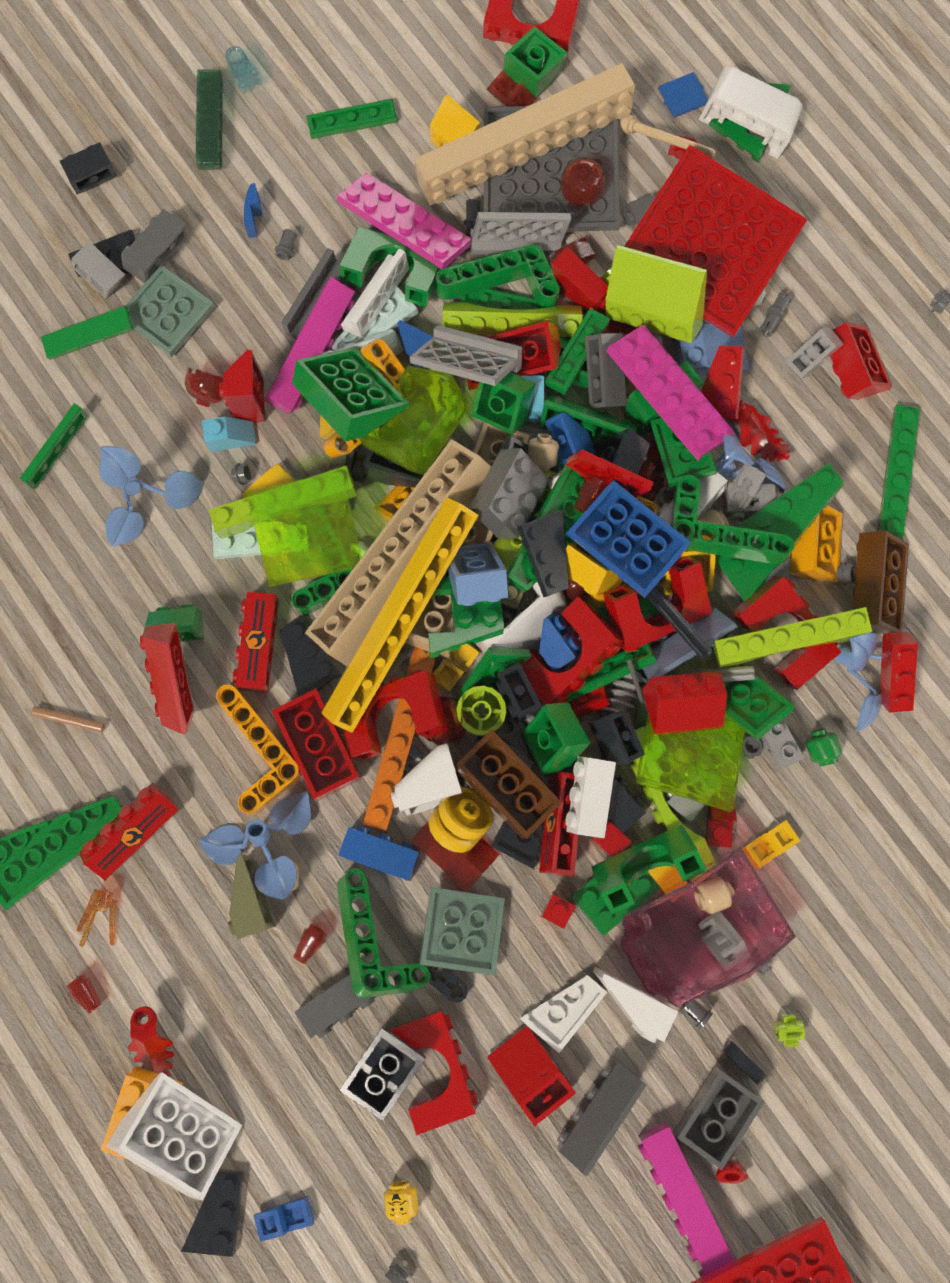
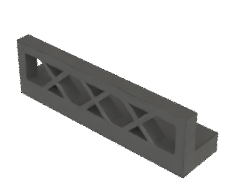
M327 248L281 322L285 334L295 340L329 278L332 277L343 284L340 281L341 262L336 260L334 251L330 248Z

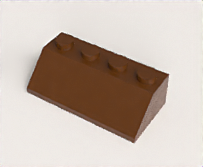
M886 530L859 533V542L856 545L858 553L857 564L854 569L856 576L855 587L852 592L854 599L853 610L866 607L872 633L880 634L902 631L909 549L907 542Z
M490 730L454 764L455 770L521 839H527L562 803L493 730Z

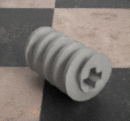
M635 671L638 682H648L640 672ZM631 674L620 678L621 681H613V686L616 689L609 690L612 698H609V707L601 708L603 712L609 715L622 709L627 711V709L636 708L631 703V700L639 701V698L635 694L636 689Z

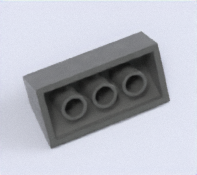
M617 1059L613 1063L608 1062L601 1072L603 1078L598 1085L594 1083L586 1095L589 1099L583 1107L579 1106L575 1110L571 1118L574 1122L569 1129L564 1128L557 1138L559 1152L586 1177L647 1086L640 1076Z

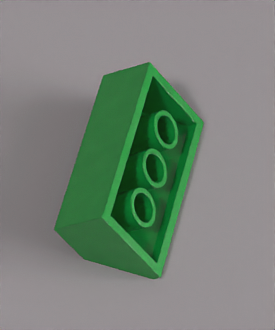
M552 394L545 400L539 426L540 429L548 430L545 421L565 412L588 431L592 444H596L628 428L637 433L639 425L634 424L630 420H623L611 416L607 412L590 409L585 404H578L562 396Z

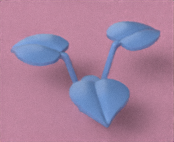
M727 433L724 435L725 450L715 465L717 473L725 479L729 477L734 479L741 470L734 471L736 466L733 461L738 460L746 465L759 468L761 472L767 474L766 477L781 486L783 492L786 490L780 473L771 463L763 458L753 462L750 454L741 447L736 433L733 436Z
M102 446L99 467L101 479L108 486L119 487L124 492L123 497L127 503V510L122 507H116L107 517L106 537L108 542L112 546H118L133 541L141 534L144 526L143 518L139 513L132 512L133 507L129 498L138 494L141 487L161 495H166V504L169 507L182 509L191 505L198 498L203 485L202 481L190 472L176 471L166 479V490H160L143 481H139L135 477L140 471V462L132 452L119 447Z
M874 633L850 637L852 648L844 644L839 647L841 653L835 658V662L848 667L847 672L853 674L870 691L861 707L858 726L855 730L857 732L868 727L876 719L882 706V695L876 694V690L857 673V671L862 670L866 666L869 658L881 660L882 655L873 654L877 646V635Z
M307 792L291 795L278 802L272 808L269 818L271 823L276 826L269 825V823L264 824L261 820H253L248 823L243 834L237 826L225 825L199 838L201 848L215 863L231 865L236 863L237 857L241 855V849L247 847L249 840L254 846H261L269 863L262 864L257 869L254 876L255 885L266 896L280 900L285 899L295 887L297 871L292 860L286 856L278 857L273 861L266 846L270 839L268 830L280 831L283 828L285 833L291 835L305 830L311 820V808Z

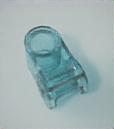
M238 46L230 47L225 53L227 65L239 90L244 94L246 89L256 84L261 85L262 81L244 50Z

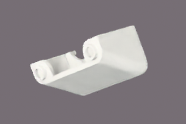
M730 66L725 67L721 71L699 120L709 125L710 121L714 118H719L718 122L721 124L727 118L763 136L762 144L766 145L768 143L770 145L768 154L778 159L793 135L802 110V103L797 97L740 71L737 67Z
M536 582L533 588L537 593V598L504 628V634L476 643L475 645L484 654L489 647L529 648L536 650L541 642L543 619L554 611L564 618L561 613L569 606V603L563 591L543 598L538 582Z
M447 743L437 746L394 786L395 792L391 793L394 807H399L400 812L405 811L406 816L434 809L443 798L462 793Z

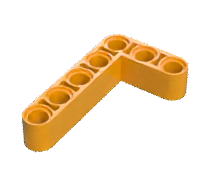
M376 339L360 349V353L407 401H410L415 396L417 389L414 381L383 340ZM400 387L403 389L404 395L401 393ZM374 431L365 437L347 442L335 432L325 441L324 450L329 457H341L354 450ZM337 441L341 445V450H339L336 445Z
M223 685L216 693L218 703L272 768V770L243 792L238 799V807L243 813L256 815L298 782L302 774L293 756L242 693L232 685ZM228 692H234V700L230 703H225V695ZM243 710H249V718L241 722L239 720L240 713ZM263 728L265 730L264 737L261 740H255V731ZM279 747V756L275 759H270V749ZM293 765L295 767V774L291 778H286L284 776L285 768ZM269 781H274L276 784L275 791L267 794L265 792V785ZM250 797H255L256 806L252 810H248L245 804L246 800Z

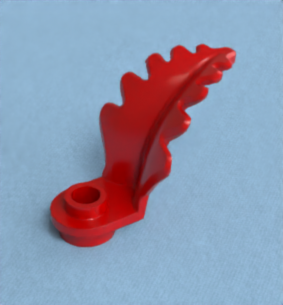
M740 400L738 419H727L740 426L741 445L743 447L751 445V455L755 456L761 451V458L766 460L769 456L770 462H773L776 458L777 462L789 459L790 450L787 449L788 446L786 444H782L784 439L775 438L779 431L769 428L772 422L768 416L759 414L754 406Z
M148 1006L140 1007L131 1016L130 1038L132 1042L128 1045V1050L138 1052L133 1060L136 1063H143L141 1068L157 1074L162 1072L170 1077V1074L165 1070L172 1069L173 1065L165 1060L174 1057V1052L166 1050V1048L172 1046L173 1042L157 1034L156 1012ZM148 1016V1021L145 1024H141V1019Z

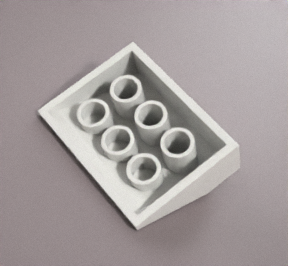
M595 967L593 972L626 1017L632 1022L631 1027L641 1034L640 1036L653 1043L657 1039L665 1042L678 1011L663 1001Z
M160 1072L120 1121L106 1146L184 1195L203 1200L242 1125Z

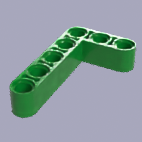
M527 245L439 270L436 275V294L444 300L526 278L538 307L547 308L557 306L560 289L543 250L537 245Z
M685 475L680 478L674 493L670 526L676 531L684 532L687 535L685 538L691 544L686 550L771 564H782L788 559L794 549V542L788 535L696 521L700 482L692 475ZM683 488H688L692 492H686ZM680 510H686L689 514H683ZM702 535L710 537L711 541L704 540ZM726 539H731L736 544H729ZM751 543L758 544L760 548L753 547ZM776 547H781L785 552L778 551Z
M320 505L304 507L298 510L331 573L294 592L292 604L302 615L311 614L325 607L341 586L342 578L348 576L353 570ZM313 516L321 517L318 523H310V519ZM328 535L332 537L329 543H320L323 536ZM334 556L342 557L339 564L330 563L331 559ZM323 587L331 588L330 594L326 596L320 595V590ZM304 597L310 598L307 606L300 607L298 605L300 599Z
M350 869L338 880L337 892L354 993L360 998L410 993L420 989L430 979V972L425 965L415 963L381 967L366 876L359 869ZM348 879L354 882L355 887L349 884ZM352 903L358 906L359 912L353 909ZM356 928L362 931L363 937L357 934ZM360 953L366 956L367 963L361 960ZM412 973L417 976L418 983L412 979ZM388 976H391L394 979V986L390 984ZM364 978L370 981L371 989L366 987Z

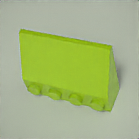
M617 245L606 296V316L612 320L638 328L645 325L649 331L692 344L703 326L707 270Z

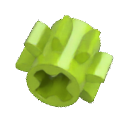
M793 1014L781 1015V1021H775L777 1041H783V1045L786 1047H799L798 1040L805 1039L803 1021L796 1020V1015Z

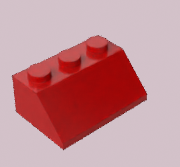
M845 322L832 330L844 343L830 356L833 362L832 369L841 381L842 385L840 387L844 396L848 399L859 400L890 390L892 385L868 328Z
M246 350L223 373V383L219 384L220 396L224 397L225 405L229 406L230 414L236 419L265 422V401H263L265 399L264 377L252 350Z
M721 671L652 677L642 689L654 735L724 727L727 692Z

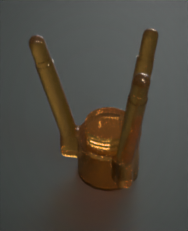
M94 889L76 929L77 932H81L86 923L79 944L80 947L85 945L97 911L106 912L107 908H110V945L113 946L115 944V908L118 900H113L114 893Z

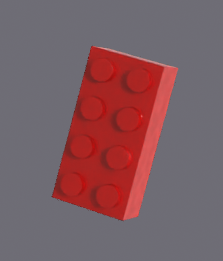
M314 689L273 709L272 712L313 799L319 801L361 780V777L352 758L349 756V752L336 725L332 724L322 714L326 704L320 692Z

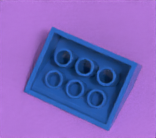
M614 480L566 533L567 536L644 598L691 544L688 539Z

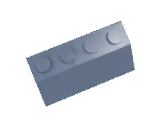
M717 608L712 610V614L690 624L710 648L713 647L716 640L727 638L737 628L736 624ZM678 633L672 637L665 635L655 642L657 646L652 649L657 662L637 671L647 681L652 677L668 676L696 658L697 654Z

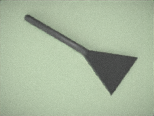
M628 659L627 664L639 698L634 722V730L651 724L632 660Z

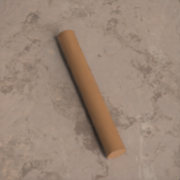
M33 707L31 715L100 733L105 728V724L39 707Z

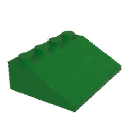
M355 347L296 360L292 384L345 442L365 437L409 407V402Z

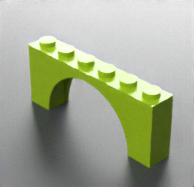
M864 607L716 640L713 644L717 667L728 668L794 649L833 642L850 641L852 636L871 633L872 628L867 608Z

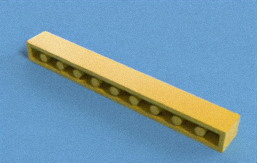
M446 497L324 707L322 714L332 724L350 732L354 731L472 528L478 514Z

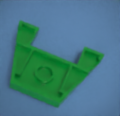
M767 83L787 94L791 87L788 84ZM714 118L710 121V127L723 137H729L737 144V148L741 151L746 150L752 155L751 158L754 161L759 162L766 146L762 144V138L746 133L747 128L727 118L723 120L722 124L718 122L719 118Z
M448 576L442 577L433 595H450L454 632L428 633L430 658L438 657L439 653L447 650L451 652L458 650L460 646L471 642L476 644L504 634L501 600L497 602L481 601L470 606L458 605L453 594L450 578Z

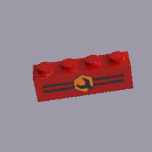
M247 592L246 599L243 598L241 610L244 613L243 622L239 623L238 630L239 636H241V643L236 647L238 668L233 671V683H236L235 687L239 690L269 692L279 598L276 594Z
M558 772L550 774L548 789L562 803L544 823L539 873L558 876H574L579 834L566 832V816L570 812L571 805L570 790L574 785L575 779L572 773Z
M153 782L148 787L143 788L137 798L129 805L124 806L113 821L105 824L92 841L90 840L84 844L79 852L83 864L105 881L179 810L174 801Z

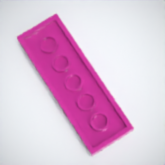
M365 173L337 195L338 203L440 269H444L471 246L470 237L368 173Z
M645 325L640 326L608 347L606 352L697 461L724 443L723 437L726 433L731 436L735 434L733 429Z

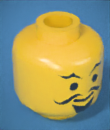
M398 1181L389 1184V1189L384 1192L383 1196L386 1217L394 1220L396 1225L410 1223L411 1218L419 1212L417 1189L410 1185L409 1181Z

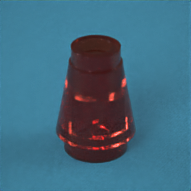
M588 476L587 479H584L574 508L584 514L604 491L605 483L594 476Z
M314 924L304 928L293 957L300 963L306 964L326 942L325 937L327 933Z
M84 974L66 986L69 990L67 994L86 1010L88 1014L101 1005L90 978H86Z

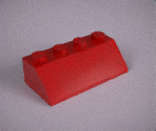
M549 321L486 337L522 347L521 369L518 372L510 371L518 376H531L555 370L558 367L561 352L558 326ZM467 379L470 391L478 389V381Z
M177 624L146 626L143 634L140 636V646L146 652L145 669L151 675L150 692L156 698V717H160L162 726L178 733L186 734L195 711Z

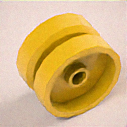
M460 787L461 794L449 796L440 801L431 812L428 823L430 831L437 842L453 852L463 853L470 851L492 826L493 814L489 804L477 792L469 788Z

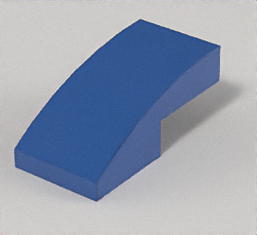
M255 183L250 184L244 203V225L249 238L258 237L254 217L263 215Z
M308 1196L268 1208L253 1215L260 1242L284 1236L287 1232L309 1227L315 1223Z

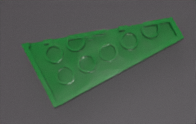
M565 464L535 520L563 510L565 547L567 548L568 544L575 541L567 536L566 533L600 496L603 490ZM522 543L506 575L507 581L524 592L528 591L537 582V579Z
M829 463L736 527L785 534L792 538L795 546L806 529L810 528L815 522V518L822 509L827 507L843 487L844 482ZM726 539L729 544H736L733 540ZM751 543L753 547L760 548L758 544ZM776 547L778 551L785 552L781 547ZM715 555L716 562L743 601H746L761 588L773 570L780 565Z
M112 796L0 838V904L5 910L11 909L78 857L84 844L90 840L92 841L105 824L110 823L119 815L123 806L118 799Z

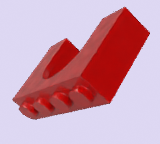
M489 0L483 22V38L515 45L535 26L564 51L569 52L580 0H557L552 16L547 21L537 25L522 23L513 15L512 10L515 0Z
M689 555L678 559L669 570L673 588L670 602L690 624L712 614L701 562ZM623 584L603 593L611 626L624 641L620 647L627 653L636 651L639 647L649 642L657 641L664 635L676 632L662 614L653 618H643L637 594L627 585Z
M774 576L731 612L743 630L748 633L757 632L780 613L787 612L791 614L797 622L819 618L808 609L810 607L809 603L795 592L794 589L796 587L789 578ZM838 642L795 649L774 670L787 687L798 690L841 653L837 647Z
M579 596L561 613L578 632L582 641V653L577 664L566 672H553L538 652L529 648L526 649L529 650L532 657L526 662L523 660L520 662L538 699L544 706L545 704L567 702L568 695L582 688L585 684L584 680L590 674L597 673L602 668V663L608 657L614 656L620 650V645L624 642L586 599Z
M419 669L411 672V675L408 677L394 678L389 681V684L379 686L354 731L350 732L344 729L350 758L363 761L382 754L376 728L377 717L387 703L396 699H404L408 703L416 734L429 738L448 731L435 675L424 669Z
M443 1009L388 1029L415 1049L430 1048L438 1051L446 1059L450 1068V1080L442 1092L409 1105L408 1111L416 1136L476 1114L475 1106L479 1105L475 1090H469L467 1080L470 1079L466 1064L461 1065L458 1055L462 1054L458 1039L453 1040L450 1030L454 1029L450 1015H444Z

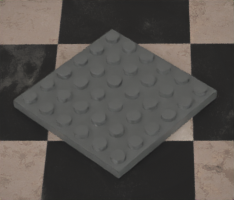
M528 106L484 108V126ZM618 119L610 122L604 128L592 130L582 138L578 137L569 141L565 146L556 147L543 156L534 157L524 165L515 166L508 169L502 175H495L484 182V212L570 213L571 221L566 232L619 230Z

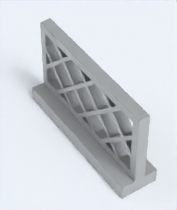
M478 212L474 229L470 231L471 254L494 255L527 245H537L543 250L544 255H559L562 251L561 243L571 221L570 213Z
M438 325L434 328V337L410 356V363L496 386L510 371L518 372L521 369L522 347Z

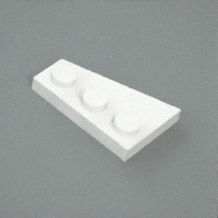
M587 975L520 1019L560 1053L606 995L607 991Z

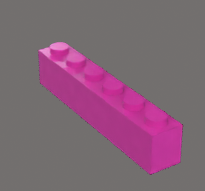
M329 278L263 401L286 414H289L292 409L297 411L303 399L299 397L301 393L292 384L296 360L321 355L324 350L328 351L334 341L331 336L334 330L337 332L340 330L341 324L344 321L341 317L344 311H350L355 301L351 299L355 291L334 278Z
M664 1122L639 1135L641 1144L637 1146L644 1160L650 1159L653 1169L649 1171L656 1185L662 1184L665 1194L661 1196L669 1211L674 1209L677 1219L674 1220L680 1236L685 1234L690 1243L686 1246L692 1261L698 1260L702 1270L698 1271L700 1278L733 1262L734 1259L668 1124Z

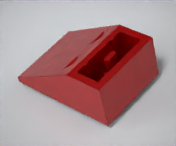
M527 1025L487 1056L534 1127L576 1094L573 1086Z

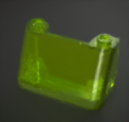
M408 366L399 379V388L404 398L409 402V407L388 420L381 430L378 427L365 437L359 438V440L367 449L414 473L424 474L465 415L467 401L452 374Z

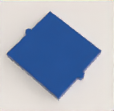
M694 72L658 86V90L664 99L663 104L667 105L673 118L703 107L708 101L703 91V85L699 84Z

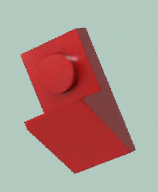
M711 796L709 799L706 843L708 846L732 848L733 823L737 822L734 798Z

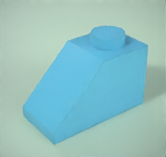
M521 376L536 383L526 418L527 423H535L541 420L544 406V376Z
M230 417L202 420L204 441L210 452L256 445L253 421Z

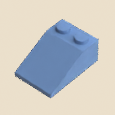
M703 323L692 344L673 338L677 363L680 365L687 360L700 378L707 376L719 346L745 347L742 327L739 328L732 338L712 324ZM746 349L744 351L743 372H749Z
M486 542L460 546L447 569L453 594L458 605L470 606L476 602H497L501 598H508L506 568L492 543Z

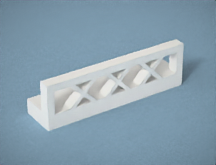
M398 249L394 256L388 254L342 322L343 330L363 338L409 269L405 251Z

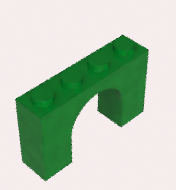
M358 227L340 264V281L362 288L372 267L380 262H384L388 254L394 256L398 249L405 251L409 269L411 270L405 285V301L427 307L436 287L437 272L441 269L391 236Z
M683 824L591 866L601 895L611 915L635 904L630 893V886L637 877L648 870L662 866L674 867L682 881L707 871L695 844Z

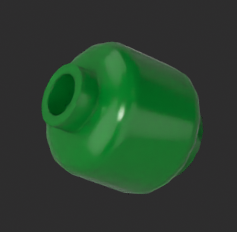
M826 728L811 732L812 737L806 741L811 761L819 763L820 767L838 762V757L842 755V749L837 734L827 732Z

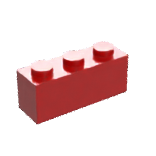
M908 631L883 633L879 694L882 695V704L889 713L914 710L918 642Z

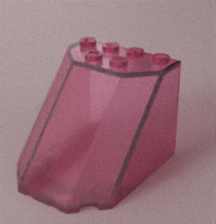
M741 847L705 866L707 871L686 881H680L623 916L622 925L625 926L624 936L621 937L620 947L624 954L627 955L631 966L641 979L647 992L653 995L660 994L668 999V1003L676 1007L750 978L796 937ZM717 876L722 878L724 882L728 881L734 890L731 906L720 912L744 940L750 954L749 958L727 971L700 937L701 933L711 927V925H708L706 928L700 929V922L712 914L707 913L705 910L701 911L694 897V892L697 891L699 883Z

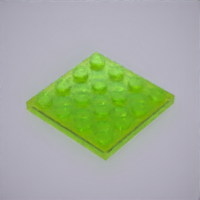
M343 471L246 491L269 587L354 569L362 558Z
M648 714L642 744L644 752L643 756L640 757L636 783L731 812L735 806L744 729L725 714L723 728L654 735Z

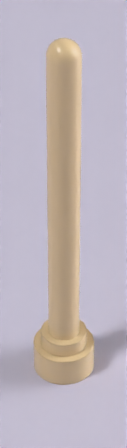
M629 114L621 119L620 131L630 135L638 132L683 149H687L690 144L710 158L716 155L715 149L641 124L636 116Z

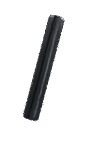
M655 586L646 597L701 660L709 658L713 650Z

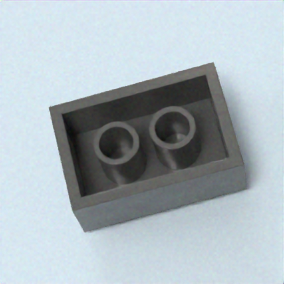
M521 448L500 450L468 509L478 514L477 518L497 538H519L520 534L517 527L527 523L549 478Z
M715 1066L673 1133L679 1140L722 1170L765 1102Z

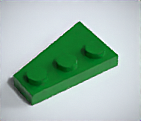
M489 647L455 697L457 702H459L460 697L465 691L474 686L484 685L496 690L497 686L495 683L499 681L497 673L522 660L524 662L528 661L532 657L529 650Z

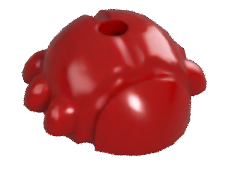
M730 1159L722 1170L717 1169L716 1179L722 1183L736 1184L748 1179V1174L738 1161Z

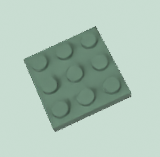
M160 265L125 307L128 308L134 330L172 358L215 308V305L163 265Z
M430 887L419 965L494 976L496 974L505 898Z

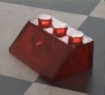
M428 822L411 839L421 851L466 892L500 855L482 838L470 851L463 853L453 852L435 840Z

